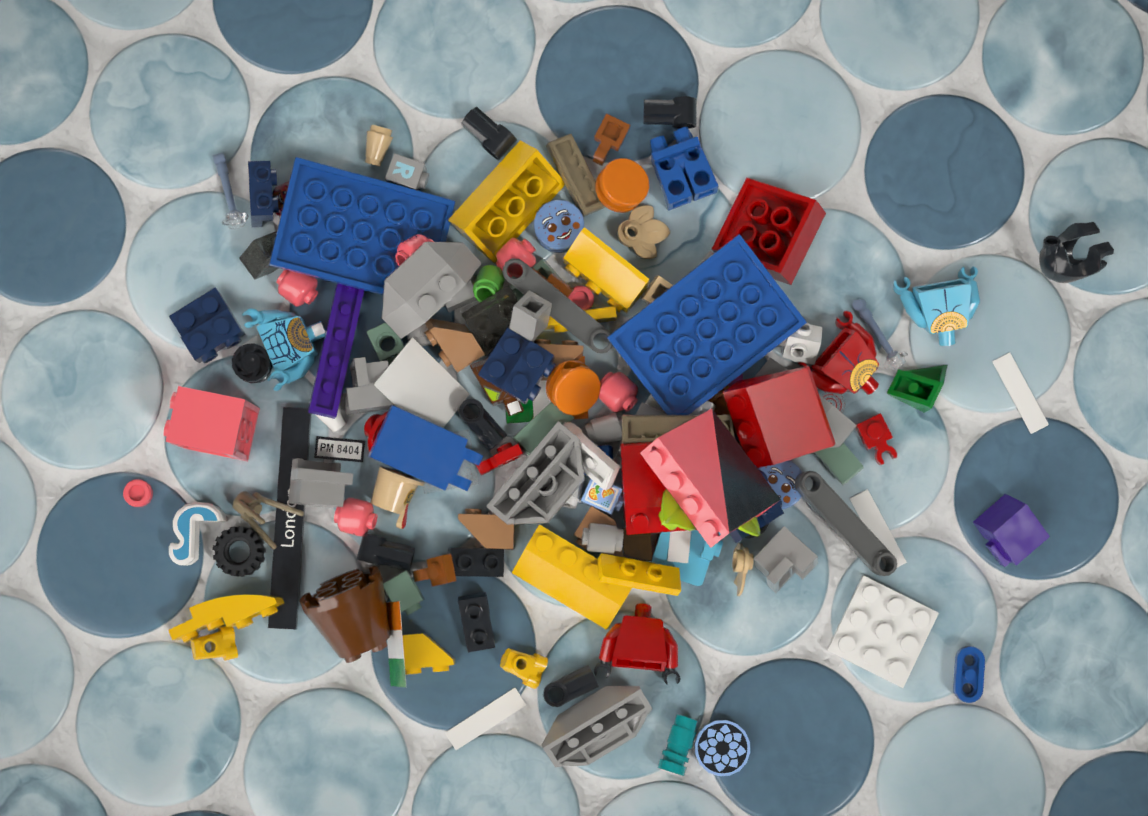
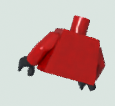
M644 603L636 604L634 616H623L622 623L614 624L605 635L599 654L601 662L597 663L594 668L595 676L597 675L598 668L603 666L608 671L606 678H608L611 673V666L662 671V678L666 685L668 683V675L673 673L676 674V684L680 682L681 678L676 670V667H678V644L670 630L663 626V620L651 618L652 607Z

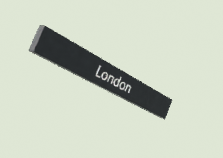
M283 407L277 501L303 511L304 515L299 516L276 508L274 543L277 548L273 549L270 596L283 598L284 604L277 607L278 612L269 616L268 628L297 630L305 505L289 504L288 500L292 460L297 458L309 460L312 413H308V408Z

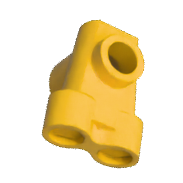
M220 627L218 632L191 640L194 660L223 657V660L226 661L238 658L233 627ZM207 642H210L211 644L210 652H207L205 650V644Z
M508 648L501 657L500 667L504 671L522 679L524 685L536 689L541 682L542 672L547 667L548 658L537 653L532 656Z

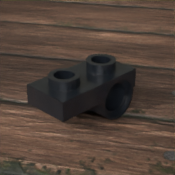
M448 548V554L452 556L455 576L504 577V549Z
M486 592L459 596L458 604L468 653L495 648Z

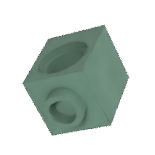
M387 323L366 331L379 360L388 361V365L393 362L405 347L401 338ZM385 339H394L395 347L393 350L386 352L381 349V344Z
M406 570L383 584L391 602L400 601L401 613L406 612L408 616L422 608L420 602L425 599L409 571Z

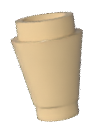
M371 125L366 137L365 163L381 167V162L393 139L391 137L392 130Z

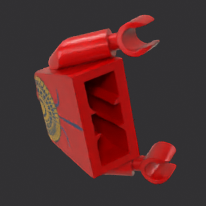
M844 311L843 316L849 322L843 323L836 317L835 324L842 331L820 355L815 364L811 366L815 370L811 373L816 387L824 392L835 394L850 392L855 394L861 388L867 395H870L879 386V383L872 377V374L879 367V362L876 359L877 353L874 339L859 323L852 322L853 315L851 312ZM797 362L799 366H807L804 362Z

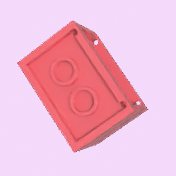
M178 386L177 392H173L170 400V408L173 409L171 420H167L164 427L166 442L183 449L248 462L260 408L245 399Z

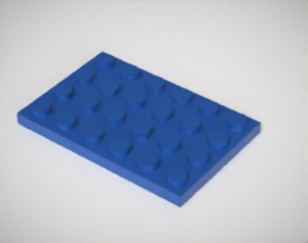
M295 157L269 266L383 295L384 280L399 267L395 258L399 244L418 234L424 235L434 242H446L450 227L448 219L453 214L455 201Z
M738 234L611 333L607 339L667 415H690L807 322L741 235Z

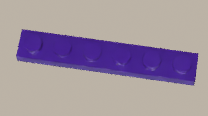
M336 283L308 413L332 419L337 417L364 294L362 289Z

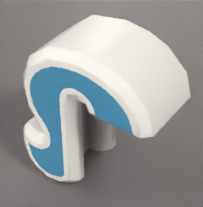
M195 502L184 505L176 512L173 519V531L180 542L179 544L170 543L169 556L173 562L178 565L188 566L199 559L200 522H227L226 514L218 506L210 503Z

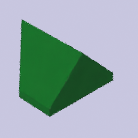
M948 365L906 371L898 369L887 394L925 413L932 409L944 385Z

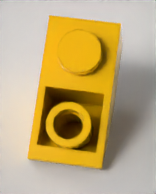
M426 633L402 635L405 675L422 673L421 668L432 667L433 672L449 671V665L455 664V658Z

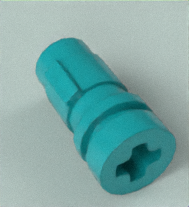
M676 714L667 740L666 750L662 751L664 757L659 760L657 768L682 776L685 775L687 767L684 765L685 762H689L687 755L689 749H692L696 736L697 720Z

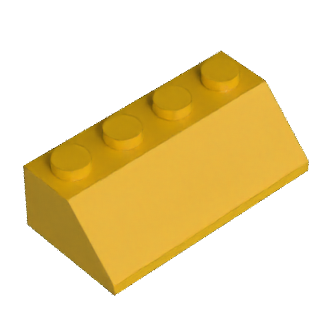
M520 140L448 221L465 239L495 263L498 260L496 257L498 250L511 238H518L535 219L538 210L544 204L550 202L565 184L560 175L536 148Z
M540 524L512 571V574L606 630L632 589L631 587L599 582L597 558Z

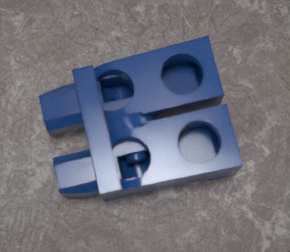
M683 127L674 132L673 135L677 144L668 147L664 136L650 140L651 163L665 197L668 211L691 203L692 197L694 201L716 194L719 187L704 151L700 146L698 137L693 138L688 127Z

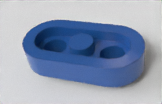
M963 647L955 656L953 691L960 701L966 703L978 701L983 694L985 657L982 651L976 647ZM967 655H971L973 658V663L969 666L964 661ZM969 683L971 691L966 694L963 691V685Z

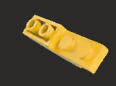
M231 595L215 598L190 607L189 610L193 618L168 631L172 640H183L186 643L198 638L199 631L206 628L208 631H212L223 626L224 622L226 627H237L239 630L253 624L252 618L262 615L264 618L278 612L277 607L284 604L283 598L268 595Z

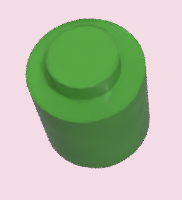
M486 265L479 270L473 286L474 296L479 302L490 304L498 299L505 282L503 271L499 267Z

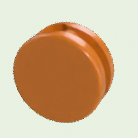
M619 158L609 162L599 173L595 182V190L599 200L606 208L614 212L625 213L635 209L645 199L649 191V179L645 170L638 163L630 159Z
M577 360L565 361L556 366L546 382L548 399L560 411L568 415H579L588 411L596 403L601 389L597 374L583 362Z

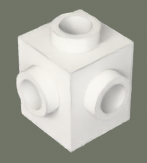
M809 323L803 325L779 344V346H783L782 358L814 365L821 345L822 327Z

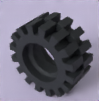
M241 526L230 527V529L222 531V535L220 537L217 536L215 539L217 542L216 545H213L212 549L215 551L213 560H216V566L221 568L225 574L237 577L251 575L261 567L260 564L265 560L264 553H266V548L263 545L265 544L264 540L259 537L257 532L250 528ZM236 541H244L249 546V556L243 562H235L229 555L230 546Z

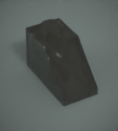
M277 231L253 240L239 257L254 280L279 269L269 266Z

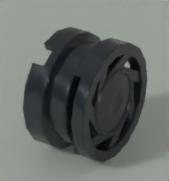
M254 343L239 347L232 358V368L235 374L243 381L251 384L267 380L271 375L272 368H274L267 351L262 346Z

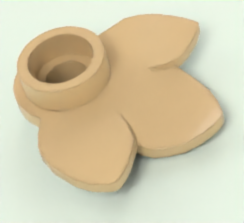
M649 205L635 208L630 213L629 219L622 222L617 229V237L620 243L624 246L632 247L636 255L644 259L656 258L657 250L655 244L662 242L670 234L666 224L653 219L654 209ZM632 229L635 232V237H631L627 230Z
M738 543L735 547L732 559L733 571L738 572L734 580V584L737 586V596L743 593L746 574L748 570L753 568V554L749 553V549L743 547L742 543Z

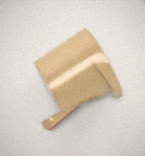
M380 466L370 503L382 509L400 514L396 527L404 529L407 522L408 506L418 485L424 486L425 482Z

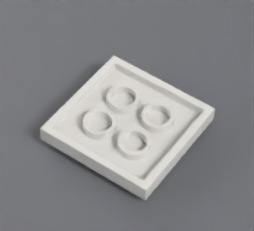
M862 576L829 643L827 651L904 688L939 613L866 576Z

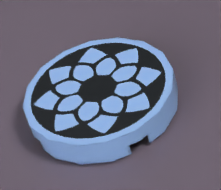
M726 719L714 720L705 724L698 733L694 743L695 756L699 764L708 773L717 776H730L739 772L747 763L750 755V741L746 732L738 724Z

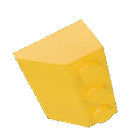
M585 227L581 230L563 258L564 264H566L565 270L575 278L581 276L586 280V287L596 295H599L601 292L609 299L607 303L611 307H616L617 312L623 310L625 313H628L648 288L649 278Z

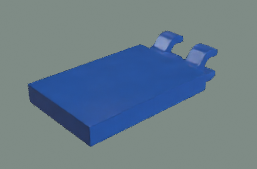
M394 405L390 406L368 455L377 461L445 491L448 484L468 491L472 481L457 475L463 460L479 466L483 455L465 448L468 439Z

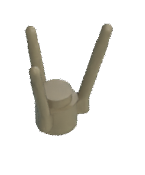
M247 491L241 492L233 501V509L241 514V518L248 522L272 549L277 548L276 544L253 520H257L260 524L265 523V520L259 515L262 511L260 503L262 502L299 516L304 515L303 511L266 498L258 492H255L253 495Z

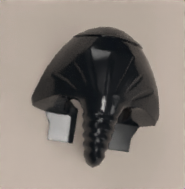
M1095 222L1074 223L1058 237L1047 236L1044 238L1043 248L1039 255V265L1043 274L1048 279L1058 283H1071L1092 276L1104 269L1107 262L1101 259L1114 254V249L1109 242H1104L1091 246L1084 261L1074 259L1073 248L1078 239L1083 236L1100 233V229Z

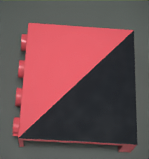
M713 409L658 437L640 453L710 548L749 520L765 513L781 500Z

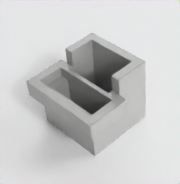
M365 357L355 358L352 361L350 371L353 388H346L347 393H343L346 415L389 410L390 406L394 405L374 386L375 382L389 367L388 361L366 363Z
M300 458L293 459L288 503L329 508L343 507L345 486L352 485L353 474L340 472L341 463L307 461Z
M784 526L754 557V564L766 576L768 587L777 593L795 573L803 580L818 564V556Z

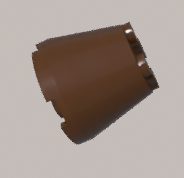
M377 566L370 567L369 571L364 573L358 568L340 574L321 583V587L312 596L309 592L300 598L299 601L304 613L340 658H344L346 663L358 660L362 657V653L369 650L378 652L388 646L386 640L391 636L383 578Z

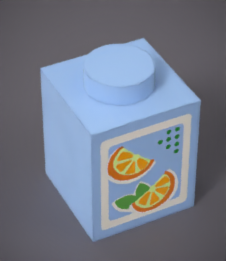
M590 479L581 502L611 516L613 510L619 512L623 503V496L620 495L622 488L613 485L612 488L603 490Z

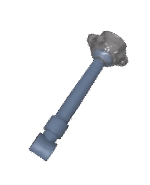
M224 152L213 155L214 163L217 166L218 176L221 178L230 211L223 219L222 224L228 225L229 229L242 228L245 226L249 216L247 213L236 210Z
M864 299L855 300L853 308L860 312L859 315L863 321H866L888 354L883 364L884 368L890 367L894 371L906 363L904 357L908 353L905 351H893L873 319V314L866 308V301Z

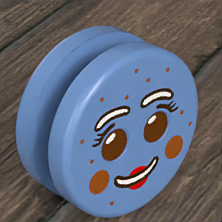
M565 200L547 202L538 210L534 219V232L537 241L543 248L554 253L568 252L584 228V218L581 211L574 204Z
M788 460L779 464L758 468V470L763 471L767 475L769 485L780 497L782 510L793 506L800 500L802 496L795 488V479L802 471L795 463Z

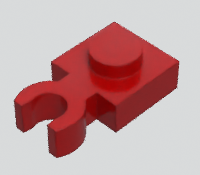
M881 413L857 424L856 430L866 450L875 448L877 464H884L882 459L884 451L888 452L892 459L897 458L896 450L886 442L892 439L893 436Z
M509 442L497 448L498 454L480 462L479 466L476 465L480 475L482 476L524 456L519 445L513 446Z

